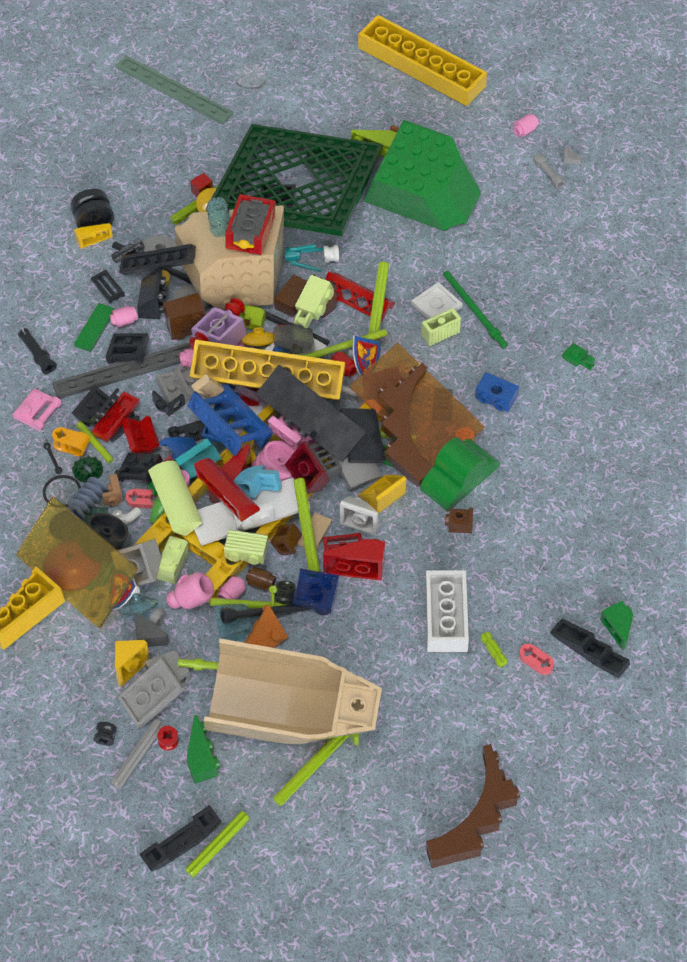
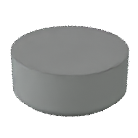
M156 608L151 614L149 621L160 627L166 616L165 611Z

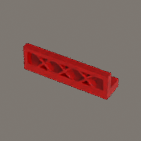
M328 271L325 280L335 282L336 292L339 294L338 300L371 317L373 303L371 304L370 301L373 302L374 291L336 272ZM349 289L352 298L346 300L343 297L342 291ZM386 297L384 298L381 322L388 309H392L395 305V302ZM357 298H366L367 306L360 307Z

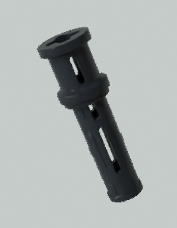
M27 328L23 329L26 334L20 330L18 333L19 338H21L33 354V360L36 364L40 365L42 373L49 374L53 372L57 364L50 359L49 353L40 347Z

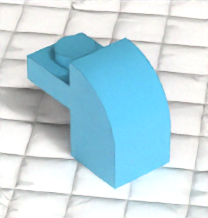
M265 465L247 468L234 479V482L250 498H255L261 490L279 491L282 488L278 470H266Z

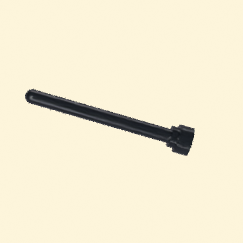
M310 603L272 606L271 609L274 614L308 611L312 608V605ZM231 607L222 608L220 611L221 622L223 624H230L238 618L261 616L263 608L237 611Z

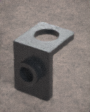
M156 391L152 392L156 408L159 411L163 410L168 416L185 405V396L183 394L167 403ZM180 401L179 405L174 408V405Z

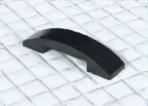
M210 805L195 814L191 822L159 844L155 842L139 854L151 872L169 864L198 845L221 824L222 821Z

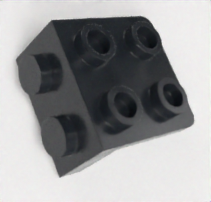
M94 385L71 414L88 427L92 423L97 424L119 398L116 394L120 390L116 388L108 396Z

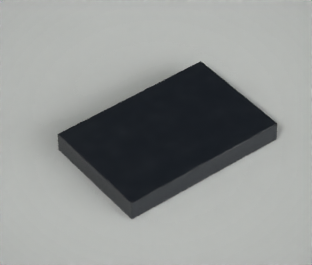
M341 408L339 410L341 413L366 432L347 456L348 462L384 463L386 459L376 409Z

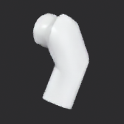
M135 507L128 514L115 510L112 515L118 517L125 524H130L142 515V512L138 507Z

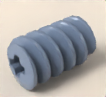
M89 477L87 482L82 485V488H79L77 493L73 495V498L68 501L71 512L78 518L85 520V514L91 513L89 508L94 509L96 507L94 503H100L98 497L102 498L104 492H109L108 488L98 478Z

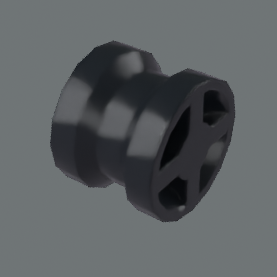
M98 722L96 726L97 733L93 739L94 742L100 745H113V734L116 733L117 727L109 722Z

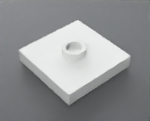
M439 282L411 300V305L427 319L451 308L458 311L463 305Z

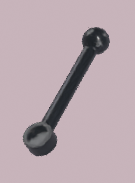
M44 443L43 447L48 451L55 466V473L61 474L63 470L57 464L50 449V443Z

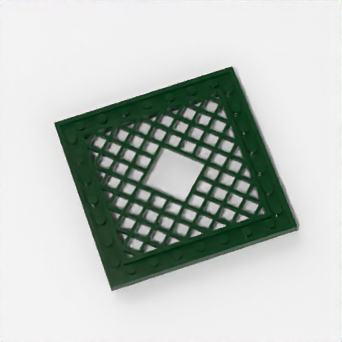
M251 124L207 205L206 212L234 210L237 203L235 197L240 194L248 196L247 192L253 190L256 194L251 196L265 199L263 195L271 193L272 197L267 199L276 200L278 202L276 206H284V227L343 237L380 157L383 145ZM271 143L272 145L265 147L263 144ZM285 145L288 148L281 149L280 146ZM274 148H276V149L278 150L277 152H274V153H270V152H269V150L274 149ZM303 148L305 150L298 152L296 149ZM317 150L321 151V153L315 155L313 151ZM289 151L294 152V154L287 156L285 153ZM263 152L267 154L263 157L258 156V154ZM309 153L310 157L305 159L302 157V155ZM335 153L338 155L331 158L329 154ZM282 155L284 158L276 160L274 157ZM323 156H325V157L327 158L326 160H323V161H320V160L318 159V158L323 157ZM352 156L355 158L348 160L346 157ZM296 157L300 159L299 161H296L294 163L291 161V159H294ZM342 158V160H343L344 162L339 163V164H337V163L335 162L336 160H339V159ZM271 159L272 162L265 164L264 160ZM312 160L316 161V163L312 165H309L307 163ZM285 161L289 163L283 167L280 165V163ZM331 162L333 166L328 168L324 166ZM260 163L261 166L254 168L253 164ZM304 164L317 179L316 181L288 191L274 175ZM274 165H276V166L278 167L277 169H274V170H270V169H269V167L274 166ZM348 165L349 169L344 171L341 169V167ZM319 166L322 168V170L317 172L313 170L314 168ZM263 169H265V170L267 171L266 173H263V174H259V173H258V171L263 170ZM335 169L339 171L338 173L333 175L330 173V171ZM252 173H254V174L256 175L255 177H252V178H248V177L246 176V175H249V174H252ZM324 173L328 175L327 177L322 179L319 177V175ZM271 176L273 179L265 181L263 178ZM343 176L345 179L337 181L335 178ZM260 180L262 183L254 185L252 182ZM332 180L334 183L326 185L324 182ZM275 182L278 184V186L273 188L269 186L270 184ZM249 184L251 187L243 189L241 186ZM321 184L323 187L315 189L313 186ZM264 186L267 188V190H264L262 192L258 190V188ZM338 187L340 190L332 192L330 189ZM310 188L312 191L304 193L302 190ZM280 189L284 191L283 193L278 195L274 192ZM327 191L329 194L321 196L319 193ZM299 192L301 195L293 197L291 194ZM316 195L318 198L310 200L308 197ZM285 196L289 197V200L283 202L280 199ZM331 197L335 200L330 203H327L325 201L326 199H329ZM301 199H305V200H306L305 203H302V204H300V205H299V203L297 202V201H299V200H301ZM320 201L323 203V205L319 207H316L314 205L315 203H318ZM294 203V207L289 209L286 207V205ZM311 206V210L304 211V207ZM326 208L329 210V212L324 214L320 212L321 210Z

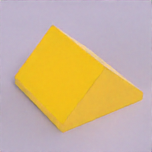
M385 474L359 493L358 497L367 502L379 514L406 493V478L400 475Z
M145 640L115 641V671L120 687L145 666V661L150 659L148 645Z

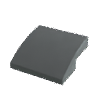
M297 325L276 326L273 329L274 345L291 350L293 344L311 350L314 344L313 329H306L303 326Z

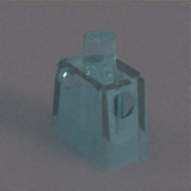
M214 605L220 639L237 642L245 640L251 633V627L260 618V616L238 618L233 623L223 624L220 618L222 608L231 607L236 611L246 610L247 605Z

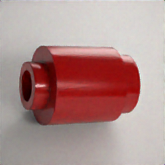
M343 351L336 352L332 356L331 360L345 362L344 376L350 378L356 374L355 362Z

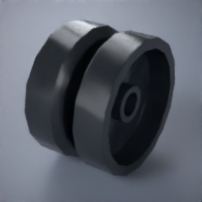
M92 188L79 192L70 203V208L78 228L112 224L114 220V212L110 206L108 196L100 189Z
M95 513L87 521L79 540L80 548L87 556L101 562L114 561L112 552L123 548L129 534L128 527L116 516L107 513Z

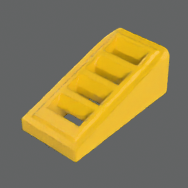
M110 223L73 230L75 240L81 249L113 237Z

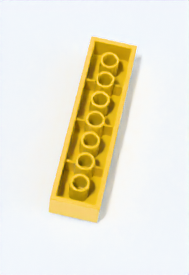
M377 15L358 34L359 49L465 106H468L486 87V71L380 15Z
M195 340L190 378L199 380L207 374L218 383L260 389L276 367L281 365L323 399L340 401L346 364L341 361Z

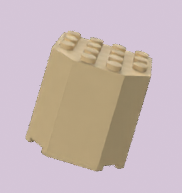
M283 205L275 206V219L262 255L225 248V232L234 210L192 213L186 222L181 226L178 224L175 227L176 246L186 244L196 246L194 263L182 266L202 300L218 309H225V304L230 303L231 298L240 299L244 306L274 304L283 261Z

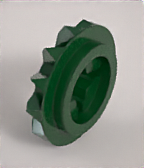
M88 455L84 458L80 456L78 461H74L72 472L77 480L86 483L89 477L99 478L102 475L103 466L96 456L90 457ZM84 464L91 468V473L84 469Z

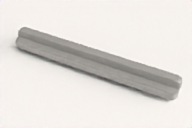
M155 719L112 779L111 785L117 789L123 787L157 738L159 729L164 726L160 720Z

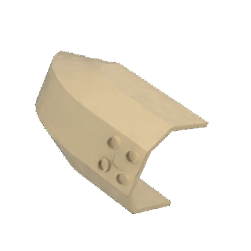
M219 639L220 656L209 716L204 717L205 730L286 744H304L375 730L382 691L381 687L360 676H356L322 656Z

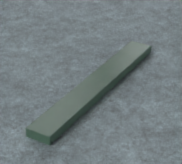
M125 56L116 65V69L222 125L233 115V111L128 56Z

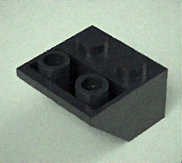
M157 269L141 280L137 305L138 318L160 319L161 313H164L163 299L167 298V288H165L166 277H163L162 269Z

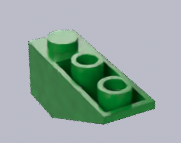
M197 715L193 719L187 753V765L194 784L217 777V769L220 768L217 756L213 757L211 753L213 751L210 738L206 739L204 733H207L204 722H200Z

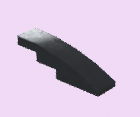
M561 619L550 631L551 635L595 666L617 678L630 666V660L613 652L612 646L595 639L594 633L565 619Z

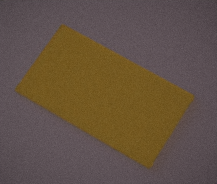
M53 496L16 554L32 570L36 566L61 588L64 598L100 629L139 569Z

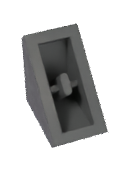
M138 612L135 614L136 640H145L148 647L165 646L169 643L168 633Z

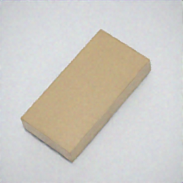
M207 374L191 385L194 391L204 398L217 396L224 391L222 385Z
M314 513L311 521L317 550L322 542V537L325 536L332 524V519ZM302 535L298 541V546L305 548Z

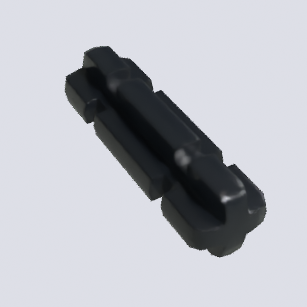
M137 239L133 242L134 244L130 243L121 248L120 252H114L111 255L113 261L119 263L122 256L134 254L137 252L136 250L140 251L145 247L143 241Z

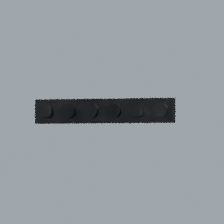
M186 244L124 255L121 258L119 273L127 275L193 264L196 246Z

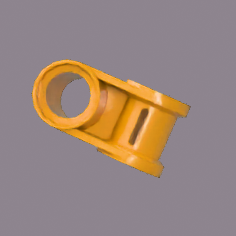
M58 427L52 432L53 446L56 450L78 457L84 455L90 441V437L86 433L64 427Z

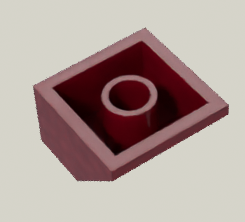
M306 441L300 444L284 464L294 480L304 478L307 494L321 491L330 480Z

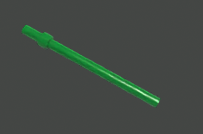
M445 271L443 276L489 331V336L496 340L502 349L506 348L508 343L501 336L500 330L491 324L449 271Z

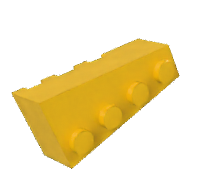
M36 566L32 570L31 576L28 579L25 578L21 583V588L9 597V602L5 607L2 606L0 608V648L3 650L65 602L61 588Z

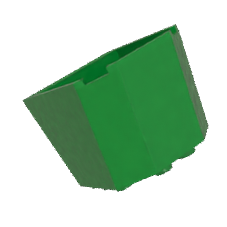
M403 120L372 181L364 202L446 231L450 227L458 224L463 225L468 222L481 195V191L472 170L451 136Z

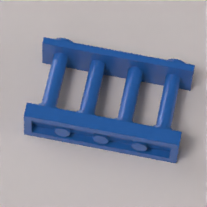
M226 383L221 384L224 388L222 393L210 398L203 399L199 393L193 392L187 407L234 456L238 454L242 443L254 440L261 448L268 444L273 431ZM219 403L224 409L215 411L210 405ZM230 415L235 422L227 424L222 417ZM243 428L248 434L239 436L234 430Z

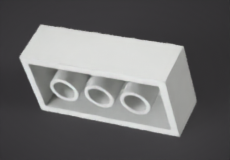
M466 570L426 571L427 652H468Z

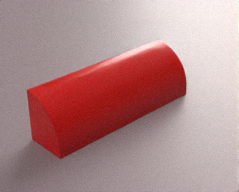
M205 458L194 463L197 477L240 522L260 510L259 506L213 459Z

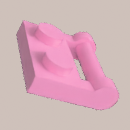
M34 388L13 413V418L41 431L45 421L56 408L61 406L62 401L57 397H51ZM48 403L49 406L45 409L41 416L38 419H35V417L39 414L43 407Z

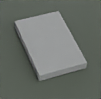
M161 657L117 698L137 728L141 729L181 694L185 688L165 658Z

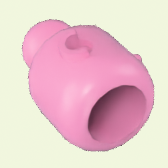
M201 572L193 573L189 576L184 574L176 583L175 589L167 594L166 602L168 606L173 609L180 607L192 609L202 606V604L210 601L213 596L214 588L212 581Z

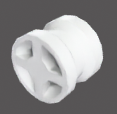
M338 245L333 247L323 246L325 264L330 261L339 263Z

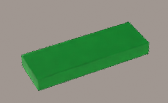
M98 303L74 342L75 347L92 352L110 322V315L115 308Z

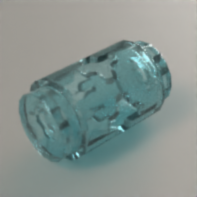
M221 197L212 198L207 205L210 231L215 237H225V232L231 219L229 206L225 199Z

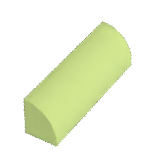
M165 461L148 470L173 532L187 536L203 522L176 461Z

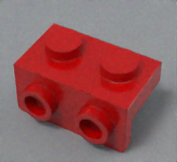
M146 416L141 421L127 417L122 421L131 452L151 454L159 447L150 416Z

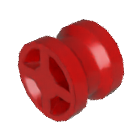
M163 726L159 729L157 738L160 748L166 751L175 749L179 743L177 730L172 726Z

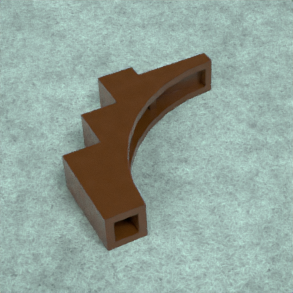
M421 363L418 367L415 365L409 371V376L406 379L402 378L396 384V387L390 383L387 387L383 386L377 393V403L388 412L381 420L380 430L392 440L384 449L385 459L416 487L422 483L426 474L431 470V467L422 459L414 446L408 425L410 398L418 383L427 373L428 367L424 363Z
M491 744L483 746L482 756L485 765V785L475 808L456 828L440 837L426 841V852L431 868L481 856V849L484 848V844L480 835L499 831V825L502 823L499 810L517 806V800L520 798L519 789L513 785L512 779L506 780L503 769H499V756L497 751H493Z

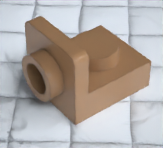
M117 474L109 475L110 483L107 484L109 492L102 494L104 506H116L123 502Z

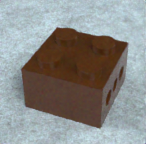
M199 293L163 302L165 323L171 339L181 340L186 336L193 335L192 328L205 316V308Z

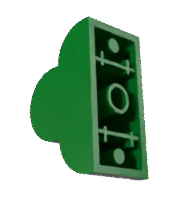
M455 437L448 441L438 453L434 467L424 477L420 490L449 512L450 508L455 507L500 466V462L471 439L463 441L459 437Z

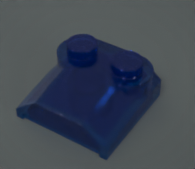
M300 568L298 584L292 604L314 609L319 615H328L333 610L339 575Z

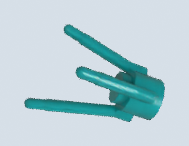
M316 244L286 247L285 259L286 262H290V266H299L321 272L320 268L299 263L297 260H301V253L323 251V248H315Z

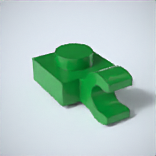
M572 343L562 354V358L575 367L581 364L588 370H591L595 366L593 364L595 358L588 355V351L575 343Z

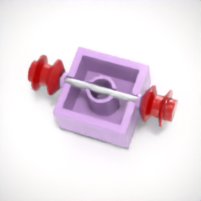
M231 298L230 303L225 304L226 311L216 307L210 310L192 328L193 337L189 339L190 347L194 350L195 340L235 346L246 336L243 318L239 317L240 313L245 311L244 303L240 299Z

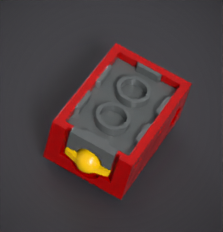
M240 194L225 232V248L262 255L275 219L276 201Z

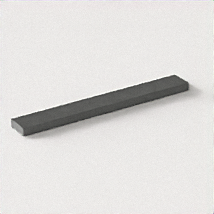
M190 342L144 355L143 362L123 361L52 382L56 397L61 399L91 390L94 385L99 388L181 364L179 353L183 352L184 349H190Z

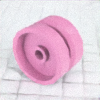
M282 441L268 442L253 461L252 467L265 465L266 470H278L281 481L292 478L284 464L295 452V449Z

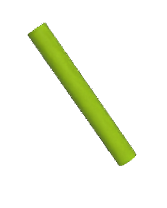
M82 421L78 422L76 427L90 437L89 442L108 464L112 463L114 458L97 438L92 435Z

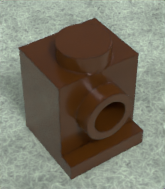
M450 508L449 514L445 515V525L449 526L448 532L472 534L473 508Z
M294 523L280 525L270 543L280 555L295 554L296 550L294 548L298 545L302 533Z

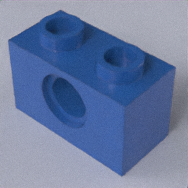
M485 372L476 387L475 398L481 403H488L494 406L497 410L509 412L518 397L519 386Z

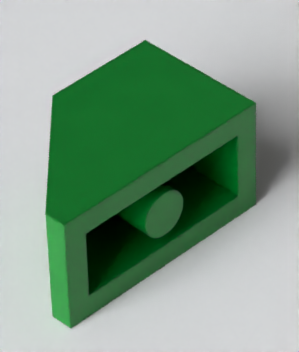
M623 601L602 610L600 618L621 650L626 648L633 619L631 608L626 606Z

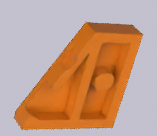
M265 605L262 609V615L258 621L256 620L252 627V632L244 643L274 648L288 638L271 607Z

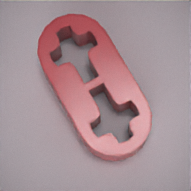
M131 489L126 493V502L133 508L152 509L153 502L151 500L153 497L157 498L158 495L154 496L151 490ZM134 496H137L136 501H132Z
M524 644L520 648L519 658L523 663L542 675L550 674L553 671L554 660L548 654L532 644ZM525 652H532V656H525ZM548 662V667H541L542 663Z

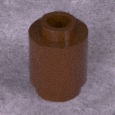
M253 567L252 570H248L245 580L248 581L249 586L267 591L270 586L275 585L276 576L272 572Z

